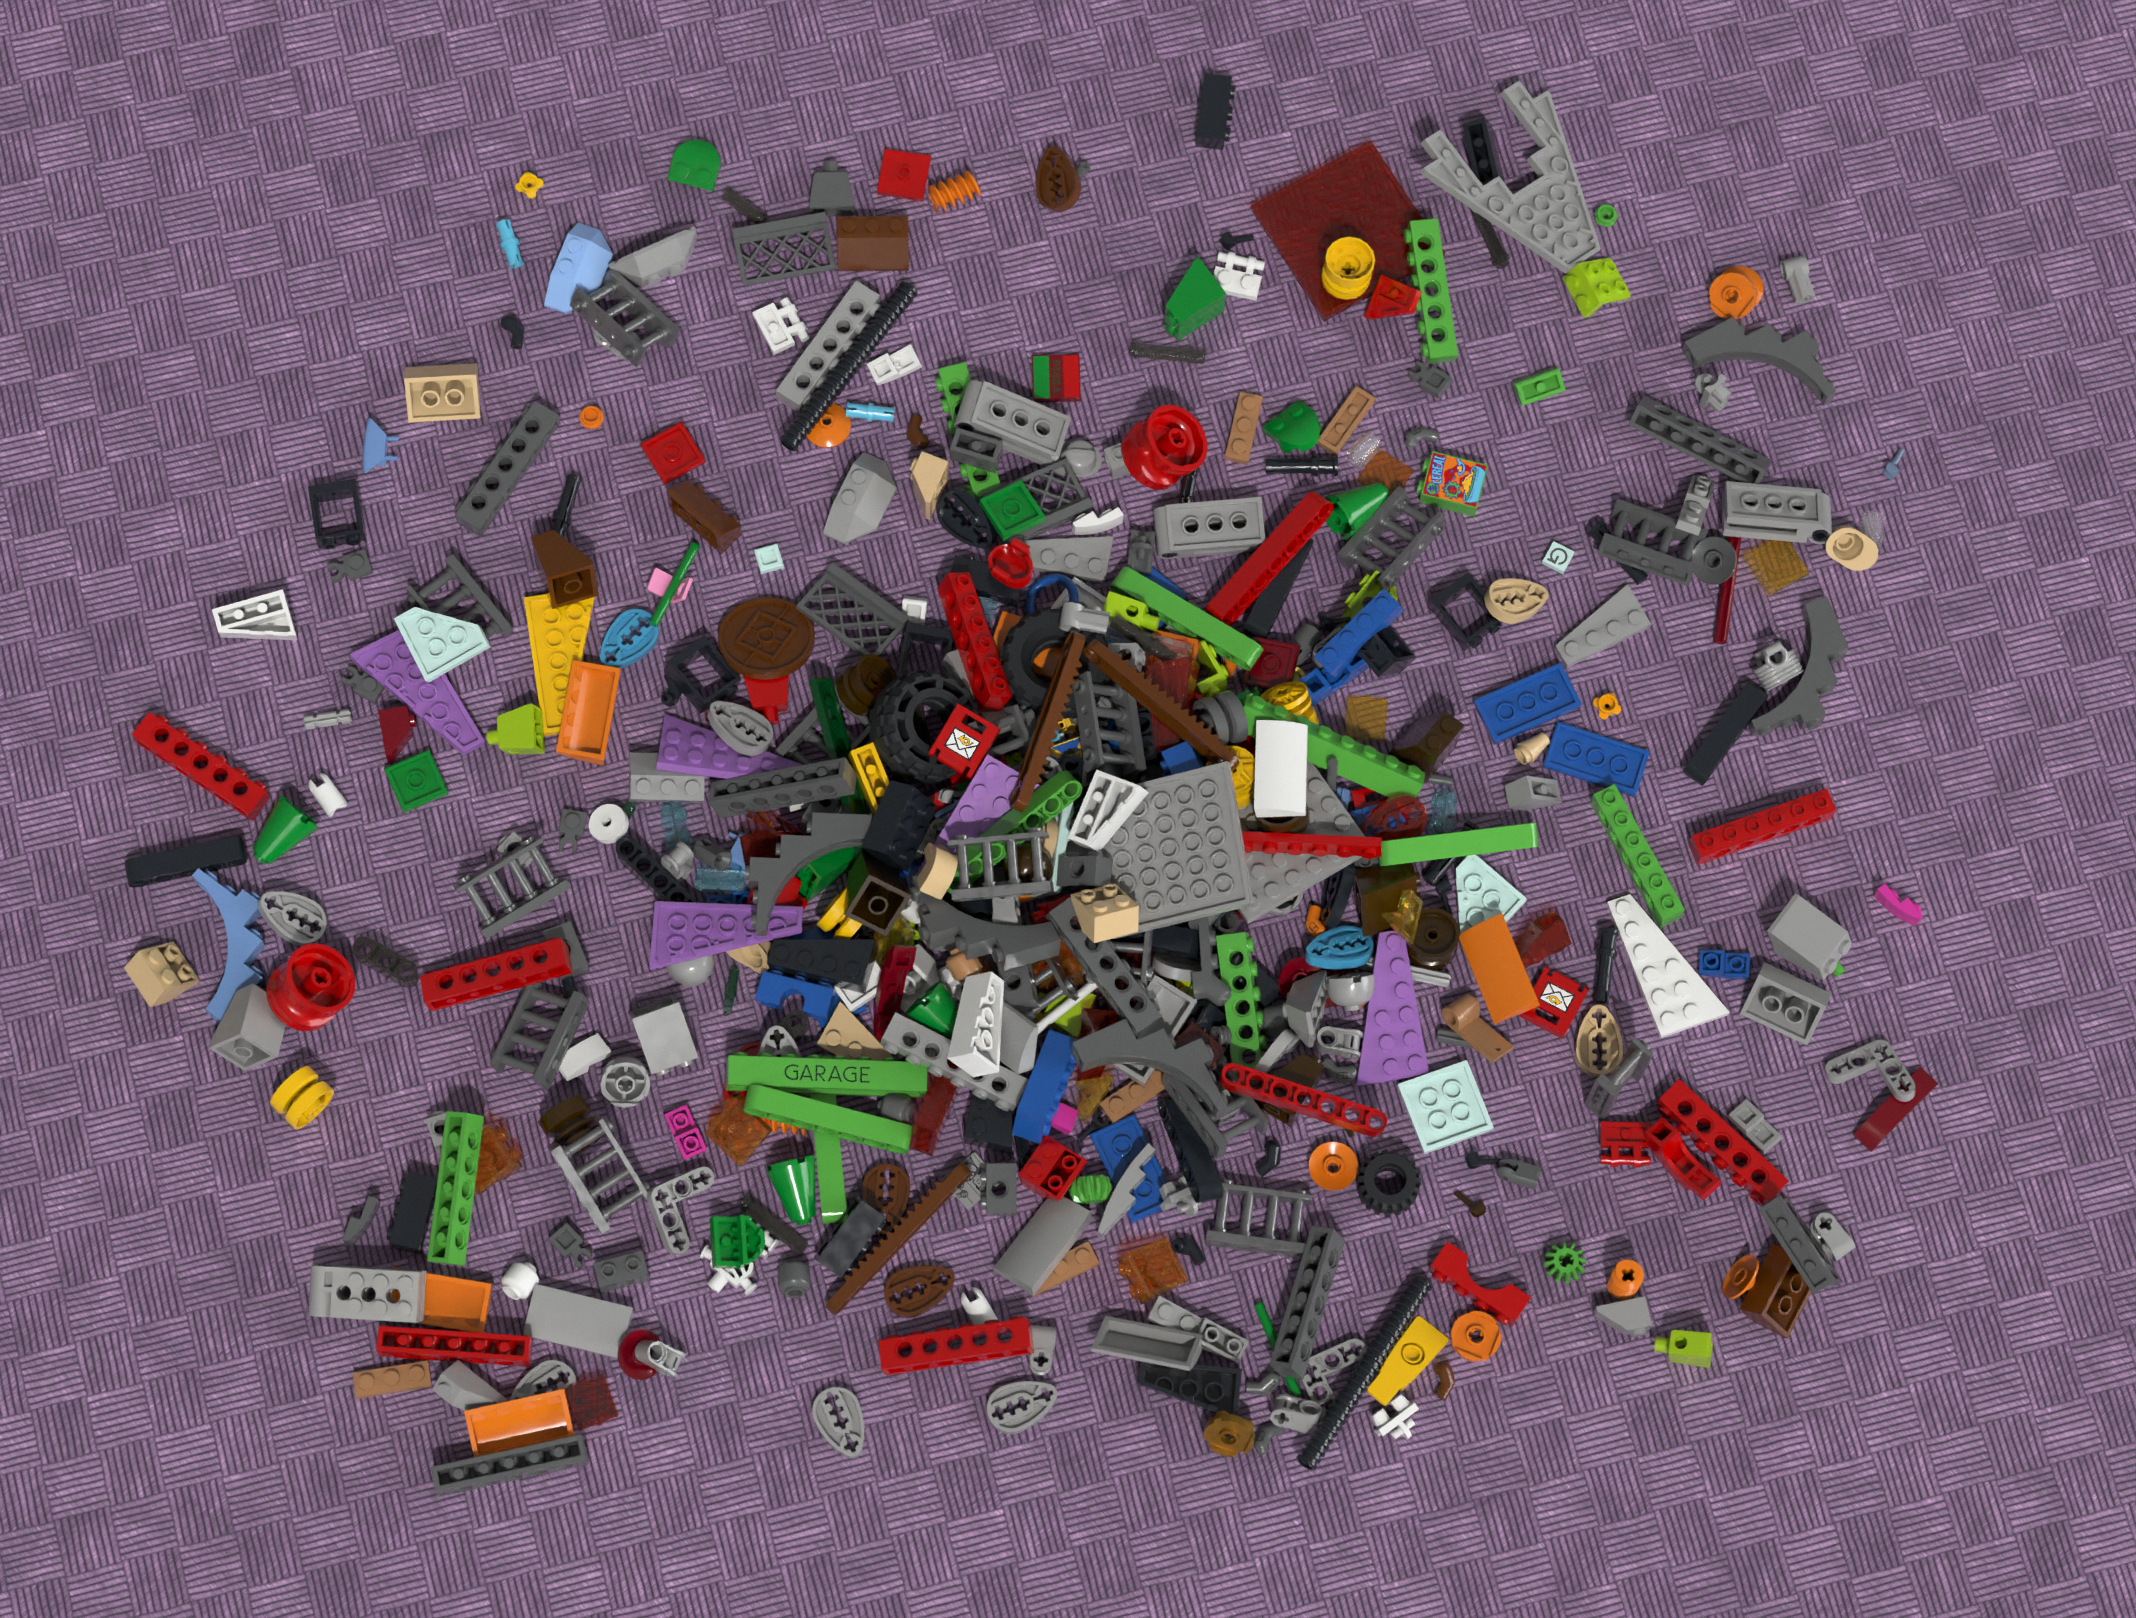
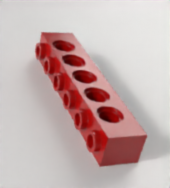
M969 572L948 573L938 586L937 591L975 702L977 701L980 708L979 713L1001 711L1012 697V694L1001 668V662Z
M148 712L131 734L135 743L253 821L270 799L266 791L267 787L258 780L253 782L248 779L247 773L239 767L233 769L227 765L228 761L220 754L216 753L214 756L208 752V747L202 742L190 740L188 738L189 735L179 727L174 729L168 725L170 722L162 715L157 714L155 716ZM163 734L169 735L166 741H157L159 736ZM180 748H188L186 754L177 755V751ZM200 761L208 762L205 768H196ZM220 774L228 775L225 781H216L217 776ZM240 787L247 788L246 793L243 795L235 793Z
M1826 788L1691 836L1688 845L1698 866L1830 820L1836 812V807Z
M549 938L543 943L535 945L526 944L521 949L501 951L498 955L479 957L473 962L465 964L457 963L452 965L451 968L431 970L427 974L421 975L420 981L424 1003L431 1011L565 976L573 972L567 944L562 938ZM547 956L544 962L539 963L541 958ZM523 963L522 967L515 969L518 964ZM500 969L496 975L492 976L495 970ZM472 976H476L473 981L468 982ZM453 982L450 987L445 988L448 983Z
M1680 1079L1659 1098L1656 1104L1658 1112L1664 1118H1670L1676 1123V1128L1682 1135L1691 1137L1695 1141L1694 1145L1702 1153L1707 1152L1713 1158V1163L1720 1170L1723 1171L1725 1169L1731 1175V1180L1738 1187H1744L1750 1192L1749 1196L1755 1203L1765 1206L1786 1187L1789 1180ZM1686 1106L1690 1110V1114L1682 1115L1678 1111V1107ZM1696 1124H1706L1708 1127V1131L1700 1132L1697 1129ZM1714 1141H1724L1727 1148L1718 1149ZM1741 1157L1745 1165L1742 1167L1735 1165L1733 1158ZM1759 1174L1763 1178V1183H1755L1751 1175Z
M1013 1316L1009 1318V1321L999 1322V1320H987L984 1324L976 1326L972 1323H966L956 1329L939 1327L934 1330L935 1332L929 1333L914 1331L909 1336L903 1337L894 1334L886 1336L883 1340H878L881 1369L886 1376L1034 1354L1031 1323L1028 1318L1023 1316ZM1003 1333H1012L1008 1341H1000ZM978 1337H987V1340L983 1345L975 1344V1341ZM962 1340L959 1348H950L953 1341ZM929 1344H937V1348L934 1352H926V1348ZM904 1348H912L910 1355L906 1357L901 1356Z
M379 1326L376 1351L379 1357L449 1362L459 1360L463 1363L530 1367L533 1341L531 1336Z

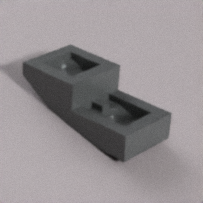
M368 1196L361 1219L350 1217L343 1238L345 1246L351 1247L367 1231L380 1207L378 1198Z

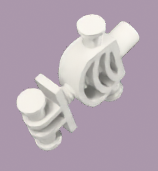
M766 1230L764 1232L765 1246L768 1247L769 1252H772L778 1245L779 1240H774L770 1237V1232ZM707 1244L704 1247L700 1258L703 1259L705 1257L711 1260L710 1267L716 1272L707 1283L712 1290L719 1293L727 1282L735 1288L741 1285L745 1289L744 1293L746 1295H749L757 1288L758 1285L756 1283L753 1284L749 1280L754 1271L753 1263L749 1264L747 1272L744 1267L739 1268L742 1276L739 1278L735 1271L736 1268H713L710 1246ZM763 1250L760 1256L766 1259L768 1252Z

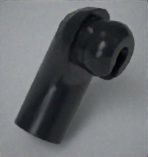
M1178 1237L1172 1241V1250L1176 1253L1190 1256L1195 1267L1206 1261L1194 1240Z

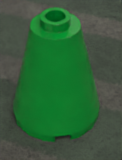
M1375 482L1324 497L1334 506L1332 514L1326 520L1335 535L1337 533L1343 535L1341 537L1343 540L1351 538L1389 497L1387 487Z
M282 795L277 800L252 847L255 851L253 856L262 864L266 862L272 864L319 828L299 807L290 805L291 801Z
M938 981L925 991L926 994L918 998L905 1014L908 1019L951 1040L958 1006L945 984Z
M814 1155L766 1166V1173L790 1221L797 1222V1226L812 1223L811 1218L816 1217Z

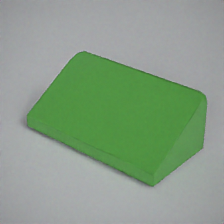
M1556 366L1511 381L1521 406L1566 391L1560 369Z

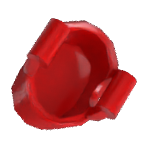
M1013 538L1009 544L996 546L990 551L988 556L991 575L1013 589L1024 588L1030 583L1034 569L1032 559L1030 558V546L1017 538Z

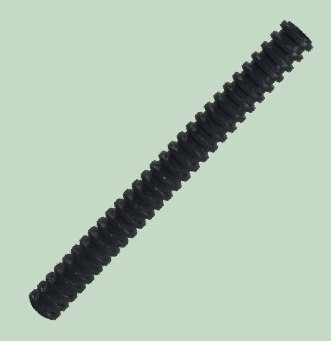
M902 281L899 287L895 289V292L891 294V298L887 299V303L883 304V309L878 311V314L870 321V325L866 326L861 336L853 343V347L849 348L844 358H841L840 363L835 366L836 369H833L831 374L827 376V380L823 381V385H820L819 391L814 393V396L810 398V402L806 403V407H803L801 413L793 420V424H790L788 429L785 430L784 435H781L779 439L785 448L790 451H797L798 446L802 445V440L807 438V435L811 433V429L815 428L820 418H823L824 413L829 410L828 407L833 405V402L837 400V396H840L841 391L846 388L845 385L850 383V380L854 378V374L858 373V369L871 356V352L875 351V347H878L880 341L888 334V330L892 329V325L896 324L897 319L909 307V303H912L914 298L917 297L918 292L913 285Z
M1420 1276L1412 1277V1282L1408 1283V1289L1404 1290V1295L1399 1297L1400 1301H1397L1396 1307L1392 1308V1314H1388V1320L1383 1322L1384 1327L1379 1328L1380 1333H1376V1339H1372L1371 1345L1367 1347L1368 1352L1363 1353V1358L1359 1359V1365L1354 1367L1355 1371H1352L1350 1373L1351 1377L1346 1379L1347 1384H1343V1390H1339V1397L1334 1398L1335 1403L1330 1404V1409L1326 1410V1416H1323L1321 1418L1322 1422L1317 1424L1318 1429H1314V1435H1310V1442H1306V1448H1302L1301 1455H1297L1296 1459L1306 1469L1316 1470V1464L1321 1462L1320 1457L1325 1456L1324 1451L1329 1450V1444H1332L1334 1442L1333 1438L1338 1436L1337 1431H1341V1425H1345V1419L1350 1417L1349 1412L1354 1411L1353 1406L1358 1405V1399L1362 1398V1393H1365L1367 1391L1366 1387H1369L1371 1384L1370 1380H1374V1374L1379 1372L1378 1367L1383 1366L1382 1361H1386V1355H1390L1391 1348L1395 1347L1394 1342L1399 1341V1336L1403 1335V1329L1407 1328V1323H1410L1412 1321L1411 1317L1415 1316V1310H1419V1304H1423V1298H1426L1428 1296L1427 1292L1432 1290L1431 1284Z

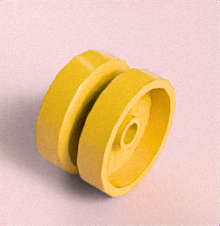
M847 886L840 894L838 893L824 910L825 913L816 923L825 932L831 931L839 923L840 926L835 931L833 939H850L862 925L844 915Z
M310 1066L302 1067L288 1077L270 1100V1105L279 1114L286 1113V1121L297 1130L314 1120L326 1108L334 1095V1090L325 1081L318 1082L319 1076Z

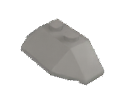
M693 226L609 263V270L618 271L631 284L640 287L654 286L661 282L663 278L677 276L686 269L697 242L696 228Z
M863 452L853 463L832 504L823 531L824 536L846 544L851 542V540L877 530L897 490L886 461Z
M1321 970L1294 982L1290 992H1287L1286 1002L1283 1003L1284 1017H1288L1290 1028L1307 1047H1313L1324 1016L1325 1003L1329 998L1325 977H1327L1326 970Z

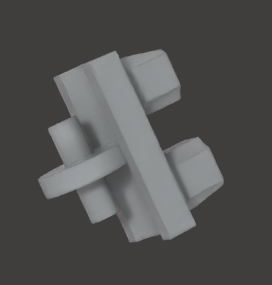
M1706 373L1696 378L1695 388L1699 393L1703 394L1699 403L1703 409L1709 405L1714 411L1719 413L1728 404L1727 399L1731 396L1732 392L1724 385L1727 378L1723 374L1718 376L1717 382L1713 376Z
M1184 1176L1178 1180L1182 1188L1181 1191L1177 1190L1173 1181L1164 1184L1159 1189L1164 1200L1160 1205L1163 1212L1178 1206L1177 1210L1180 1214L1185 1212L1190 1217L1197 1214L1198 1206L1201 1203L1194 1201Z

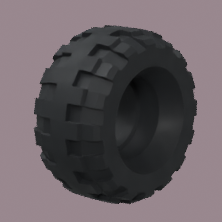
M1062 607L1060 609L1041 608L1038 612L1028 613L1022 617L1007 633L1000 652L1001 668L1009 685L1013 703L1015 705L1018 704V707L1026 705L1027 710L1032 709L1035 716L1040 714L1050 684L1039 680L1035 676L1033 662L1046 649L1053 647L1063 648L1070 632L1059 628ZM1080 630L1079 633L1086 637L1083 648L1092 639L1100 641L1108 648V642L1104 634ZM1082 649L1079 658L1082 667L1078 669L1079 675L1090 671L1093 684L1108 686L1110 678L1087 659ZM1073 692L1067 696L1070 701L1064 704L1067 708L1065 712L1061 713L1064 719H1074L1077 717ZM1094 694L1095 704L1099 702L1101 694Z
M925 669L904 674L887 684L879 692L874 700V708L870 710L869 723L871 724V730L869 731L870 741L875 744L880 760L888 765L887 769L895 776L900 775L903 779H906L905 781L915 784L940 782L958 773L937 760L941 750L938 749L934 757L928 755L932 746L926 744L918 737L913 725V714L918 704L929 706L940 716L943 727L957 704L978 715L980 711L978 703L972 700L970 697L971 692L964 684L960 685L957 683V679L948 673L942 674L933 669ZM967 715L966 719L963 722V724L976 721L979 727L983 725L981 722L970 717L969 715Z

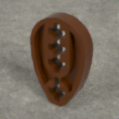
M1053 146L1044 152L1040 161L1036 179V195L1040 204L1051 212L1060 213L1070 209L1077 202L1081 193V182L1072 160L1058 147ZM1057 180V183L1062 187L1059 189V186L1054 181ZM1058 190H1059V194H1060L1061 196H1063V198H1061V199H1060V196L1056 193V191H1058Z
M893 1164L875 1166L867 1173L863 1182V1200L881 1213H886L887 1223L891 1224V1226L886 1227L885 1231L881 1230L876 1234L880 1237H887V1232H894L893 1226L900 1224V1218L905 1215L909 1203V1178L900 1167ZM886 1170H889L891 1175L895 1176L890 1178L889 1182L890 1187L894 1188L889 1190V1199L893 1200V1202H888V1206H883L879 1199H883L884 1191L879 1188L884 1187L885 1179L880 1176L884 1175Z
M916 1266L894 1273L885 1285L884 1295L887 1307L892 1313L902 1318L918 1317L934 1308L947 1296L954 1286V1274L950 1269L939 1266ZM940 1274H943L944 1277H950L947 1280L946 1286H943L942 1283L933 1284L939 1280ZM918 1283L921 1286L927 1287L924 1289L923 1295L915 1292L910 1300H908L907 1296L902 1297L900 1304L890 1301L893 1298V1293L896 1292L898 1296L903 1295L905 1288L913 1291Z

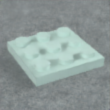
M1467 1060L1397 1085L1423 1154L1494 1129Z

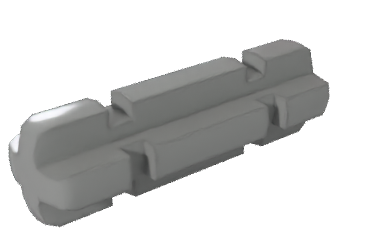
M342 709L340 712L317 713V716H313V714L305 715L303 721L305 728L309 730L315 729V726L321 728L339 725L338 722H342V724L352 722L350 709Z

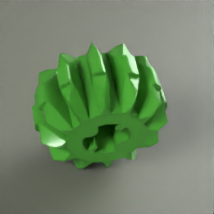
M1106 1175L1079 1177L1070 1186L1072 1201L1079 1205L1103 1203L1112 1196V1183H1110V1177Z
M1561 1241L1560 1248L1553 1244L1551 1246L1552 1252H1546L1545 1254L1548 1260L1543 1265L1546 1268H1551L1547 1272L1549 1277L1554 1274L1557 1275L1555 1278L1556 1283L1560 1281L1561 1277L1564 1278L1565 1284H1569L1570 1277L1577 1281L1579 1279L1578 1273L1583 1274L1585 1272V1268L1581 1265L1585 1264L1587 1260L1586 1258L1579 1257L1583 1253L1582 1249H1578L1576 1252L1573 1250L1575 1247L1573 1242L1569 1248H1566L1565 1241ZM1564 1258L1569 1260L1566 1267L1561 1265Z

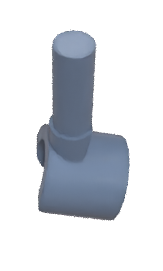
M1901 448L1883 471V474L1890 480H1893L1900 472L1896 465L1905 452Z

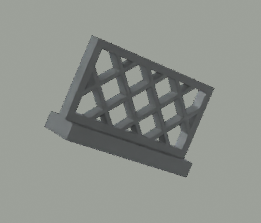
M825 212L732 229L743 287L836 270ZM823 230L825 239L820 246L808 239L814 231ZM797 235L803 239L797 250L785 243L790 236ZM773 239L780 244L774 254L762 248L767 240ZM806 242L817 249L811 259L799 252ZM825 243H826L827 251L822 248V247L825 245ZM751 244L757 249L749 259L741 253L740 245ZM783 246L794 253L788 263L776 257ZM759 251L771 257L764 268L753 261ZM821 251L829 257L830 265L819 266L813 260ZM796 256L808 262L803 270L797 271L790 266ZM743 259L747 261L745 266L743 264ZM773 260L784 266L780 274L773 275L767 271ZM750 264L761 271L757 278L746 279L745 271Z
M1067 458L981 495V498L986 497L1022 480L1028 491L1043 495L1039 507L1045 513V522L1007 540H1001L1002 544H1009L1013 538L1024 542L1068 523L1083 513L1088 514L1094 506L1090 498H1086ZM1064 467L1067 473L1066 481L1052 477L1054 471ZM1040 477L1048 480L1044 491L1031 486L1035 478ZM1050 482L1064 486L1060 497L1047 492ZM1066 488L1076 491L1079 499L1070 501L1063 498ZM1045 497L1058 501L1056 509L1051 511L1042 507Z
M833 562L828 566L826 573L796 605L798 611L861 656L871 654L864 649L863 644L877 642L878 649L874 652V655L880 656L894 639L906 630L909 620L907 615ZM827 582L834 587L835 594L822 595L821 587ZM849 598L853 601L854 607L841 608L840 599ZM836 599L837 609L824 610L823 600ZM809 601H819L820 610L811 611L805 605ZM855 613L857 623L843 624L842 614ZM859 613H870L873 615V621L860 622ZM838 614L840 624L830 625L826 622L825 615ZM878 626H888L893 632L888 636H879ZM874 627L876 636L862 637L861 628ZM857 628L859 638H848L845 635L844 629Z
M1778 1196L1759 1209V1212L1813 1295L1823 1289L1838 1286L1843 1282L1789 1198L1783 1199L1782 1196Z

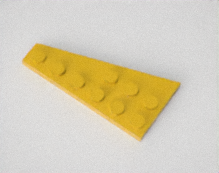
M547 594L524 597L539 707L542 709L544 737L558 735L560 732L572 661L583 660L595 597L552 609Z

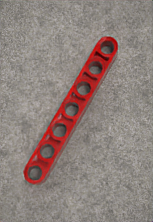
M1315 491L1305 495L1213 597L1206 607V613L1231 626L1330 517L1333 512V504Z
M1236 1063L1224 1066L1220 1074V1084L1226 1090L1360 1134L1377 1137L1382 1134L1387 1125V1117L1380 1110ZM1227 1072H1234L1238 1076V1080L1230 1082L1225 1074ZM1253 1079L1258 1080L1262 1088L1258 1090L1251 1088L1249 1081ZM1280 1087L1285 1091L1286 1095L1284 1097H1277L1273 1093V1089ZM1305 1095L1309 1099V1104L1301 1105L1297 1101V1096ZM1321 1104H1331L1333 1112H1324L1321 1109ZM1345 1112H1355L1357 1119L1354 1121L1348 1120L1345 1117ZM1375 1118L1379 1120L1381 1127L1378 1129L1372 1128L1369 1125V1119Z

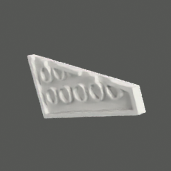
M1630 894L1607 902V908L1616 930L1620 931L1619 938L1659 1038L1729 1015L1730 1012Z

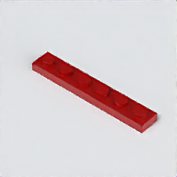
M1242 831L1245 853L1258 851L1265 854H1276L1280 852L1295 856L1301 854H1313L1318 857L1337 855L1342 858L1362 856L1366 859L1382 857V837Z

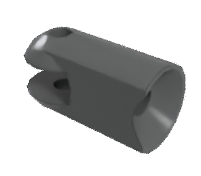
M1302 624L1290 642L1301 646V653L1296 666L1304 663L1322 637L1321 633L1310 624Z
M705 838L702 842L697 840L692 845L694 857L717 871L725 870L731 863V853L709 839Z
M1503 1158L1498 1162L1500 1167L1497 1168L1496 1173L1500 1179L1536 1190L1541 1167L1511 1158Z

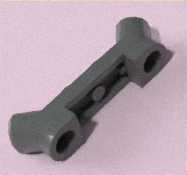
M1222 913L1188 921L1190 929L1199 931L1202 971L1192 972L1195 1000L1208 998L1217 1006H1223L1231 997V988L1215 976L1214 970L1218 969L1217 954H1213V945H1217L1216 932L1215 930L1212 931L1211 925Z

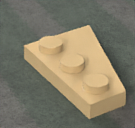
M839 1002L816 1046L835 1056L847 1057V1060H856L858 1057H870L871 1060L881 1061L882 1058H894L841 1002Z

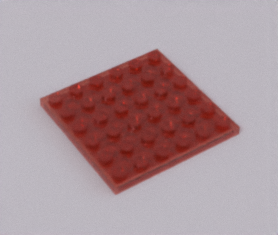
M1371 140L1251 205L1250 209L1324 322L1371 297L1381 275L1400 281L1413 274L1412 266H1409L1407 262V252H1410L1409 243L1404 241V229H1406L1410 221L1423 220V218ZM1354 237L1361 239L1370 246L1374 253L1375 263L1369 287L1364 294L1355 299L1345 300L1336 298L1328 293L1323 286L1321 274L1326 252L1330 245L1340 238ZM1418 242V243H1417V244H1418V247H1419L1420 249H1422V250H1428V249H1429V248H1428V245H1427L1426 243H1424V242Z

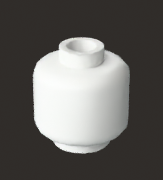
M528 1262L513 1263L501 1280L504 1293L514 1300L528 1298L534 1290L535 1284L539 1283L536 1268Z

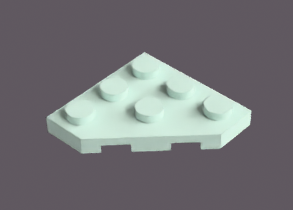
M413 607L394 618L425 681L428 683L491 647L481 626L478 624L465 622L417 607Z
M1477 855L1467 856L1455 870L1460 934L1501 913L1507 923L1527 901L1525 896Z

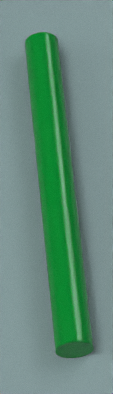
M694 542L690 544L649 621L650 625L658 627L700 548L698 544Z
M1261 1302L1256 1304L1254 1308L1270 1346L1274 1351L1278 1336L1264 1303ZM1284 1377L1291 1395L1294 1397L1301 1396L1302 1393L1296 1379Z

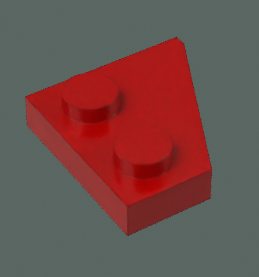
M1381 275L1364 317L1373 320L1414 314L1422 291Z

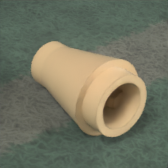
M1540 732L1538 735L1518 743L1514 749V755L1521 764H1531L1543 749L1550 744V740L1545 733Z

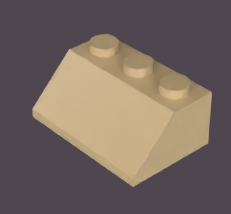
M477 363L405 367L404 383L409 423L479 419L481 417Z

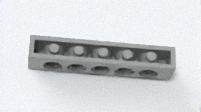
M855 281L776 389V399L797 413H801L802 408L806 407L807 402H810V398L814 396L820 385H823V381L827 380L830 372L836 369L835 366L840 363L844 353L848 352L850 347H853L854 339L857 335L861 336L862 331L868 325L867 322L870 317L878 314L881 308L879 294L860 282ZM854 309H860L863 311L861 314L858 315L851 313V311ZM841 327H846L849 329V331L846 333H840L838 329ZM829 345L836 347L833 351H826L824 348ZM814 364H820L823 366L819 370H814L811 368V366ZM801 382L809 384L806 388H800L797 385Z
M895 1012L880 1044L884 1045L883 1048L886 1051L895 1055L898 1052L905 1056L909 1063L916 1066L921 1064L929 1068L928 1071L937 1077L943 1075L951 1079L950 1082L959 1088H964L965 1086L973 1090V1094L983 1100L988 1098L996 1102L995 1105L1005 1111L1009 1109L1014 1111L1029 1079L999 1065V1072L982 1075V1079L973 1080L960 1067L952 1069L948 1066L947 1060L949 1059H947L951 1043L950 1039ZM906 1036L912 1037L915 1040V1045L906 1046L902 1038ZM929 1047L934 1048L938 1056L934 1058L928 1057L925 1054V1049ZM995 1081L1001 1082L1004 1085V1090L1001 1092L995 1091L992 1088V1083Z

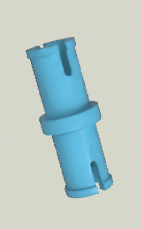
M507 219L506 221L501 220L497 222L496 227L502 241L500 245L502 250H505L509 268L521 267L524 265L518 248L520 243L518 238H515L511 221Z
M847 402L846 417L863 418L869 422H872V420L893 422L895 407L874 406L873 403L865 405Z

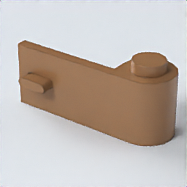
M1464 994L1442 1009L1443 1020L1453 1031L1493 1064L1512 1051L1514 1046L1479 1017L1480 1003L1478 999L1470 994Z

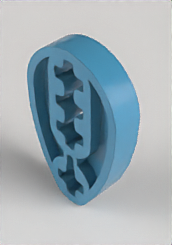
M631 609L620 614L610 626L603 640L600 653L601 664L624 668L642 659L653 650L659 639V629L649 624L652 615L641 609ZM648 620L649 627L643 626L640 629L641 635H634L632 637L633 644L627 643L623 645V638L629 639L632 636L631 630H638L640 628L639 621L645 622ZM609 654L610 656H613L614 654H616V661L607 662L606 655Z
M1339 926L1320 934L1311 941L1306 948L1305 961L1311 966L1325 969L1360 967L1365 965L1371 958L1373 940L1371 936L1363 937L1362 931L1358 927Z

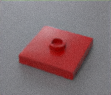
M885 149L877 195L924 202L931 156Z
M682 421L640 444L642 451L663 485L706 463L705 458Z

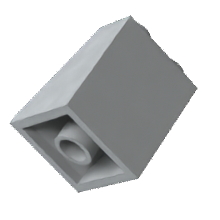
M1796 893L1767 930L1776 955L1822 980L1835 970L1837 962L1842 955L1848 953L1852 943L1847 930Z
M251 984L236 991L208 1048L244 1071H247L278 1057L286 1025L271 1010L266 992L261 987Z
M675 996L628 1012L651 1074L656 1073L657 1076L664 1075L671 1071V1067L677 1065L686 1067L694 1063L693 1059L699 1058L681 1006Z

